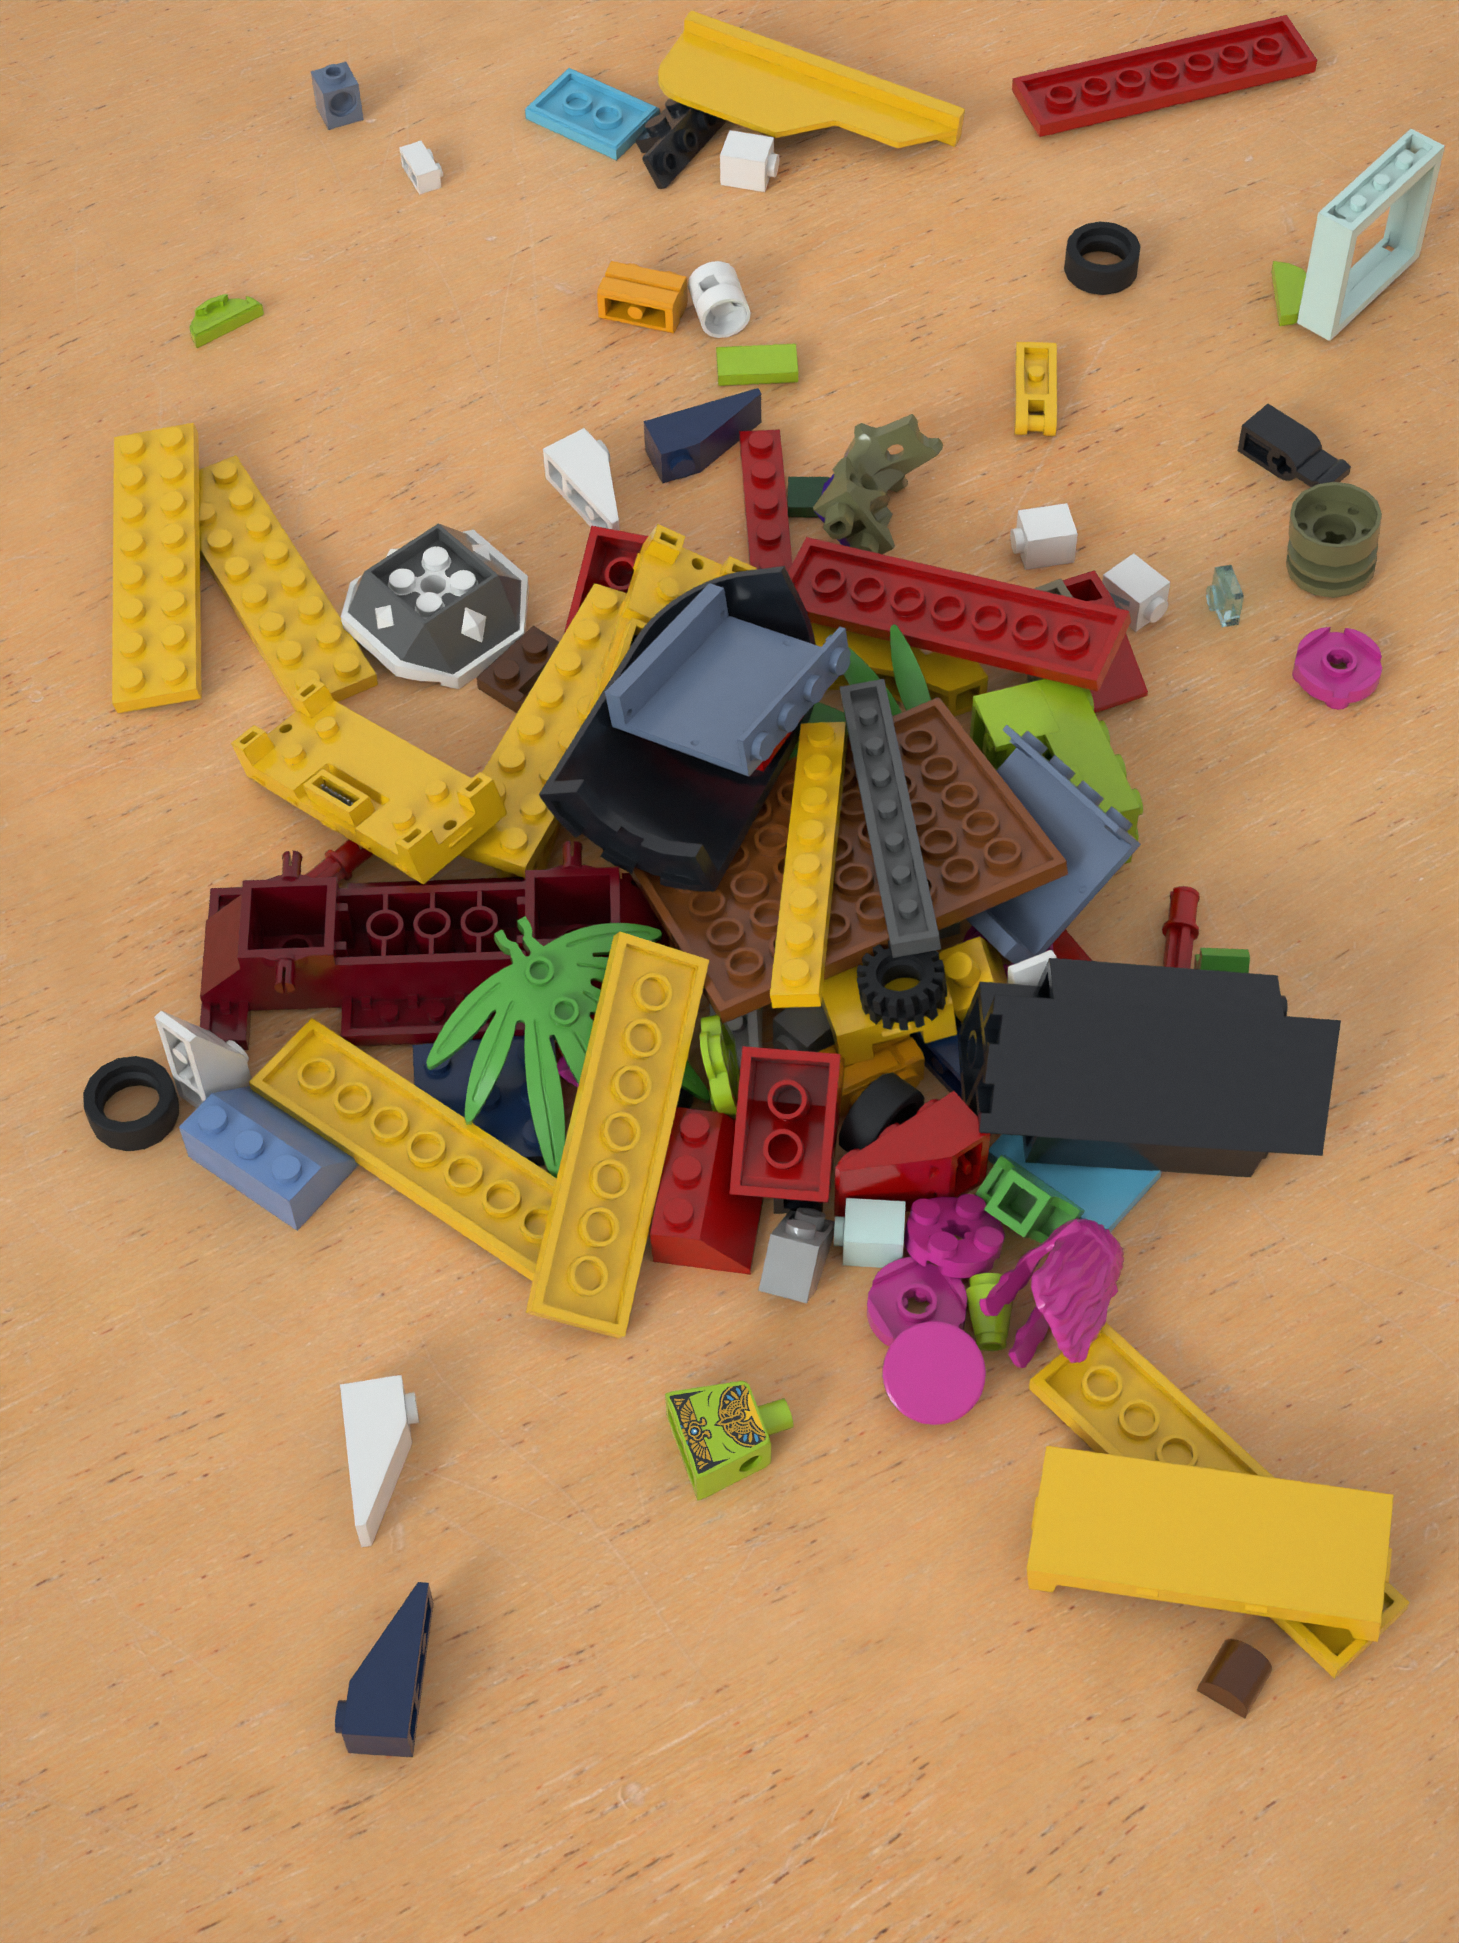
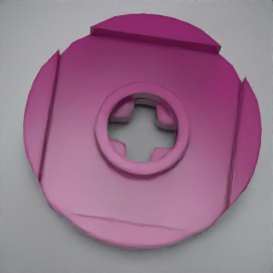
M1325 627L1310 632L1301 640L1298 645L1292 676L1308 694L1324 701L1328 707L1339 710L1348 707L1350 703L1367 698L1376 690L1382 672L1380 662L1382 655L1377 644L1360 631L1345 628L1344 633L1330 632L1331 627ZM1329 662H1332L1336 665L1343 662L1346 664V668H1333L1332 666H1330L1331 664Z
M963 1194L959 1198L937 1197L918 1199L913 1202L905 1228L904 1244L911 1257L922 1266L926 1267L928 1260L935 1265L942 1266V1275L953 1278H970L976 1274L987 1273L993 1268L994 1261L1000 1258L1005 1233L999 1220L984 1210L986 1202L982 1198L973 1194ZM954 1235L959 1236L962 1240H958Z
M912 1257L901 1258L887 1264L875 1276L873 1285L868 1293L867 1318L872 1331L881 1342L890 1346L894 1338L901 1332L922 1322H945L963 1330L965 1326L967 1294L961 1279L942 1275V1266L937 1267L927 1263L926 1267H924ZM914 1297L917 1302L927 1301L930 1305L925 1308V1313H910L906 1310L908 1308V1299Z

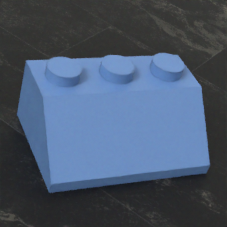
M250 1086L212 1093L179 1126L188 1157L297 1231L359 1165L353 1157L251 1090Z

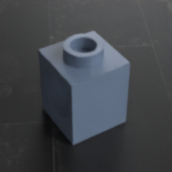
M347 62L331 64L325 68L311 71L316 108L328 130L364 120L359 84Z

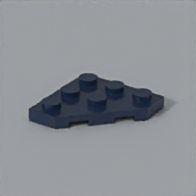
M525 1035L514 1036L508 1057L496 1085L473 1124L537 1166H544L545 1162L537 1140L528 1098L525 1072ZM551 1037L550 1042L556 1060L555 1040ZM482 1039L470 1040L457 1053L433 1070L427 1068L426 1062L434 1043L413 1045L414 1085L465 1118V1103L470 1073Z

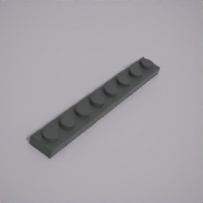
M884 679L841 686V699L892 956L896 958L940 950L939 932Z

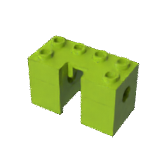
M1041 679L973 696L970 737L996 771L1017 748L1010 742L1011 737L1003 731V728L1008 725L1020 736L1028 730L1048 748L1042 754L1048 761L1056 755L1076 773L1070 781L1078 786L1084 780L1104 798L1098 805L1102 810L1107 812L1112 806L1133 824L1127 832L1138 841L1137 823L1139 815L1143 814L1142 799L1139 791L1136 788L1131 789L1126 779V767L1120 754L1115 755L1110 746V735L1106 723L1103 720L1098 721L1095 715L1094 702L1089 689ZM1132 855L1124 864L1131 862Z

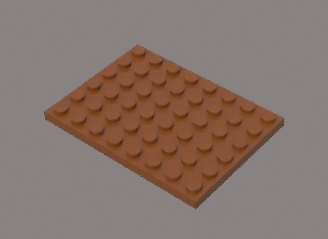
M939 697L892 716L938 931L1068 875L1065 858ZM849 735L824 980L862 964V957L866 953L874 957L873 947L879 944L884 950L889 948V936ZM797 757L789 759L785 764L715 892H698L664 886L660 884L659 876L635 868L633 874L630 873L675 948L709 960L702 992L715 1013L720 1017L722 1024L771 1003L770 988Z

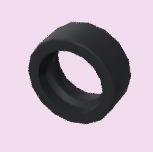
M1099 221L1085 224L1075 229L1067 240L1064 265L1066 276L1078 289L1091 294L1107 295L1118 293L1128 288L1137 278L1140 243L1136 235L1129 229L1116 223ZM1102 251L1117 255L1122 261L1116 264L1100 265L1089 262L1082 256L1090 252Z
M139 1056L117 1058L101 1066L89 1078L83 1092L84 1110L97 1139L113 1149L135 1151L153 1146L161 1142L173 1130L179 1116V1099L174 1083L166 1068L152 1059ZM146 1086L155 1089L159 1094L157 1106L148 1115L138 1120L119 1122L110 1120L104 1113L106 1102L116 1092L126 1087Z
M893 1072L881 1075L861 1093L849 1110L839 1133V1146L846 1152L857 1148L862 1150L876 1141L879 1135L890 1125L895 1123L901 1125L915 1116L924 1105V1095Z

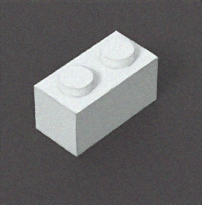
M422 141L399 147L402 167L419 195L442 188L440 177H443L442 168L439 163H435L431 150L426 149Z

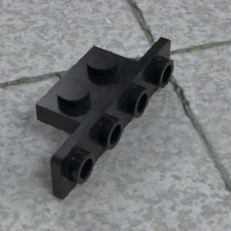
M669 98L665 103L666 108L645 124L646 129L635 140L641 153H646L642 160L657 188H667L727 120L683 105Z

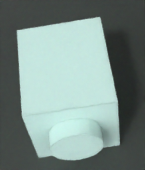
M846 1198L845 1217L835 1216L834 1246L843 1247V1266L883 1268L887 1264L903 1258L906 1201Z

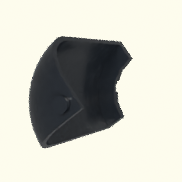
M784 566L735 572L712 579L685 592L661 609L636 637L539 793L540 798L550 812L575 838L581 834L586 836L603 849L600 857L631 874H633L635 868L659 876L660 884L664 886L698 892L716 891L798 743L801 724L809 722L814 705L803 716L765 770L755 769L750 776H746L612 727L605 691L709 583L724 588L729 616L816 645L806 608Z

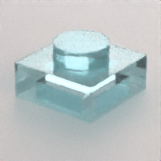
M1232 565L1215 567L1212 585L1206 589L1208 607L1210 611H1216L1222 627L1239 625L1244 595Z

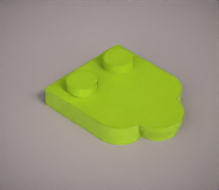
M718 1015L702 1017L700 1048L710 1084L709 1095L712 1111L724 1113L736 1120L740 1069L735 1037L727 1023L722 1024Z

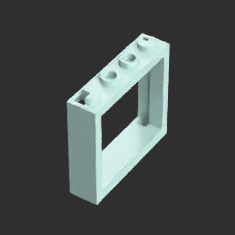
M1413 129L1408 130L1318 212L1297 320L1299 325L1331 341L1419 258L1445 148L1443 144ZM1390 207L1383 239L1351 268L1357 237ZM1387 246H1390L1394 248V250L1391 252L1385 248Z

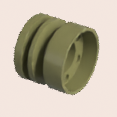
M1340 482L1317 484L1303 491L1295 499L1290 513L1286 567L1290 578L1299 588L1317 596L1334 598L1351 595L1363 589L1374 577L1382 518L1378 501L1368 491L1353 484Z

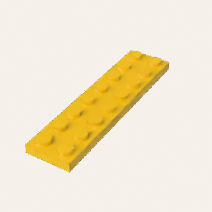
M194 423L114 437L112 704L117 713L202 699L199 437Z
M237 455L199 469L200 557L295 712L297 709L291 695L312 678L324 683L336 702L377 686V675L354 638L343 629L340 616Z
M594 583L482 771L483 774L494 780L507 815L460 853L459 856L524 878L525 870H532L559 822L544 804L539 793L587 717L588 704L590 699H593L602 671L600 666L606 648L609 649L620 616L618 612L627 593Z
M618 932L613 936L525 1313L615 1338L625 1337L708 969V959L623 932Z
M313 1018L249 1081L251 1090L353 1157L357 1164L533 1282L557 1178L475 1124L467 1125L463 1116Z
M1107 1322L1100 1330L1097 1338L1090 1344L1087 1358L1084 1361L1070 1363L1069 1359L1061 1352L1030 1379L1029 1389L1097 1453L1203 1468L1206 1466L1232 1470V1472L1275 1478ZM1386 1582L1379 1636L1407 1610L1410 1603L1390 1583ZM1271 1618L1334 1679L1374 1642L1353 1638L1349 1629Z

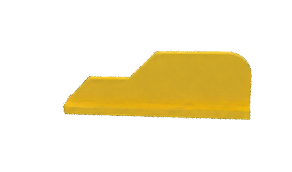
M692 10L684 20L683 33L663 59L658 69V84L663 93L670 99L774 138L831 126L841 127L896 148L934 140L955 147L961 138L965 108Z

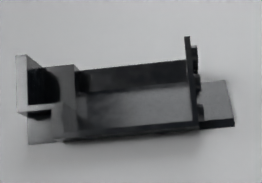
M1049 958L1037 986L979 982L957 1035L962 1098L978 1117L979 1133L1023 1136L1026 1163L1252 1177L1261 1160L1266 1159L1268 1152L1323 1156L1341 1020L1287 1016V999L1280 993L1278 975Z

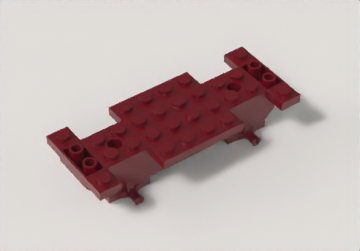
M573 840V856H571V842L566 841L562 845L563 865L546 870H525V878L428 880L425 884H421L418 881L348 883L347 888H339L337 877L312 878L301 875L302 854L298 851H293L291 860L290 851H286L282 854V875L267 880H243L242 887L210 888L200 992L202 1002L200 1027L212 1032L224 1042L232 1040L243 1050H249L251 1011L342 1008L341 1037L354 1046L435 1043L445 1023L461 1002L489 977L512 965L510 956L504 954L495 943L494 933L502 929L506 938L509 941L516 942L523 954L529 956L523 947V935L518 929L517 920L526 916L531 924L533 938L543 946L572 931L606 923L639 924L659 929L662 936L655 943L670 947V938L630 873H622L621 879L619 867L595 868L582 864L583 846L579 841ZM594 955L593 957H609V955ZM591 981L592 986L601 990L602 982ZM496 1012L492 1013L484 1026L471 1040L483 1038ZM520 1022L516 1025L514 1036L525 1035L524 1023Z

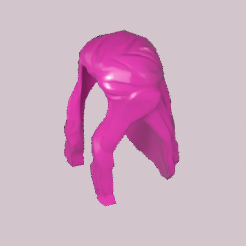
M1077 1218L1067 1221L1056 1228L1043 1243L1027 1251L1019 1259L1015 1269L1004 1273L1000 1277L999 1283L991 1289L987 1298L980 1299L979 1305L985 1316H998L1004 1304H1010L1015 1299L1018 1291L1024 1288L1031 1278V1290L1036 1306L1026 1324L1017 1330L1015 1343L1008 1353L1016 1367L1026 1368L1034 1356L1038 1344L1044 1340L1049 1326L1054 1338L1058 1342V1348L1069 1359L1070 1363H1079L1087 1358L1090 1344L1097 1338L1100 1330L1106 1323L1107 1309L1111 1298L1118 1292L1116 1282L1121 1275L1124 1265L1123 1248L1110 1233L1109 1229H1105L1104 1225H1099L1097 1222L1088 1219ZM1050 1252L1043 1266L1034 1272L1042 1257Z

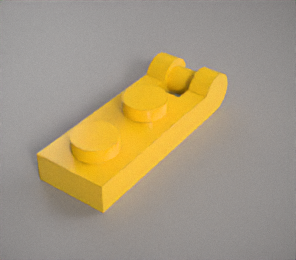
M1016 342L1014 435H1027V431L1043 432V436H1056L1057 343ZM1028 411L1043 412V415H1028Z

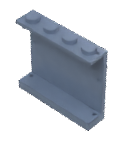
M709 583L605 691L612 727L750 776L763 761L770 757L773 749L781 740L797 727L799 720L807 711L822 699L825 691L833 682L847 671L850 665L851 653L848 648L846 628L839 627L832 636L829 635L825 639L826 642L820 647L729 616L724 588Z
M1006 725L1003 731L1011 737L1010 742L1017 748L997 769V772L1065 858L1068 875L966 918L1005 958L1016 964L1044 953L1141 844L1127 832L1133 825L1112 806L1107 812L1098 806L1104 800L1099 793L1084 780L1078 786L1070 781L1076 773L1056 755L1050 761L1042 755L1048 748L1028 730L1020 736Z

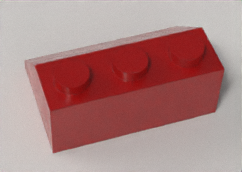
M676 1107L650 1232L653 1262L751 1275L764 1197L729 1194L736 1120L724 1113Z

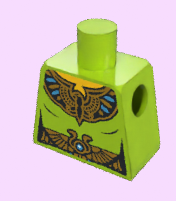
M745 1381L665 1393L667 1419L697 1501L705 1499L767 1467L771 1463L769 1435L794 1427L789 1406L784 1398L757 1406L751 1388Z

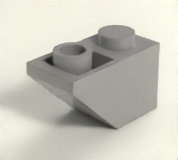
M798 1208L797 1211L790 1210L770 1234L759 1291L808 1303L817 1289L834 1237L835 1221L825 1219L826 1215L823 1212L811 1208Z

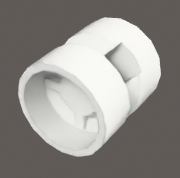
M715 261L701 265L693 271L688 279L687 287L703 331L712 337L726 338L744 329L750 321L751 312L735 269L729 263Z

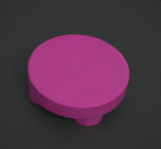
M929 1321L915 1324L894 1338L884 1357L882 1378L885 1391L898 1411L914 1421L923 1424L939 1425L950 1423L963 1417L974 1407L984 1388L986 1370L978 1345L965 1331L949 1323Z

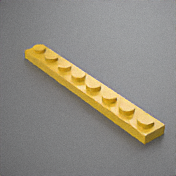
M846 722L803 723L800 727L770 988L772 1008L821 1007L848 741Z

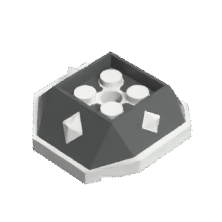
M438 523L403 547L390 549L386 558L350 582L341 614L342 626L395 676L416 681L440 682L441 686L460 689L478 677L526 633L529 595L528 576L475 530L461 532Z

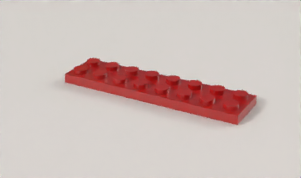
M1283 15L1016 77L1012 80V92L1037 135L1043 137L1314 73L1316 71L1317 59L1289 17Z
M806 537L788 570V574L806 608L811 623L836 629L843 627L849 632L890 641L891 626L897 625L911 647L1094 691H1099L1131 623L1128 610Z

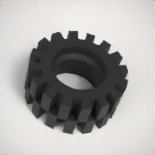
M889 940L888 949L884 950L880 944L873 947L874 957L866 953L862 957L863 965H858L857 968L860 1001L865 1015L869 1013L870 1020L875 1024L882 1019L883 1028L892 1030L894 1022L899 1023L900 1031L908 1030V1022L912 1021L915 1022L917 1028L924 1026V1016L933 1021L938 1016L937 1008L943 1010L946 1004L945 997H947L944 964L939 959V953L934 950L893 958ZM899 978H913L920 981L916 986L908 990L894 991L885 988L889 982Z

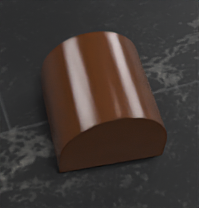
M1227 1639L1205 1673L1197 1691L1245 1719L1269 1678L1272 1665L1261 1652L1249 1644L1235 1639Z

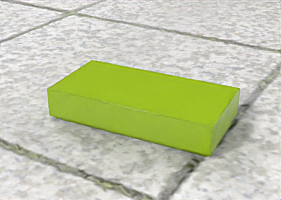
M796 344L716 347L718 386L798 382Z

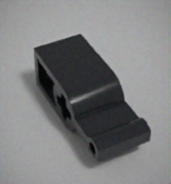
M1270 404L1265 405L1242 424L1237 451L1282 480L1291 481L1298 478L1308 486L1313 487L1317 484L1341 482L1350 473L1351 466L1345 460H1338L1322 450L1320 440L1311 430Z

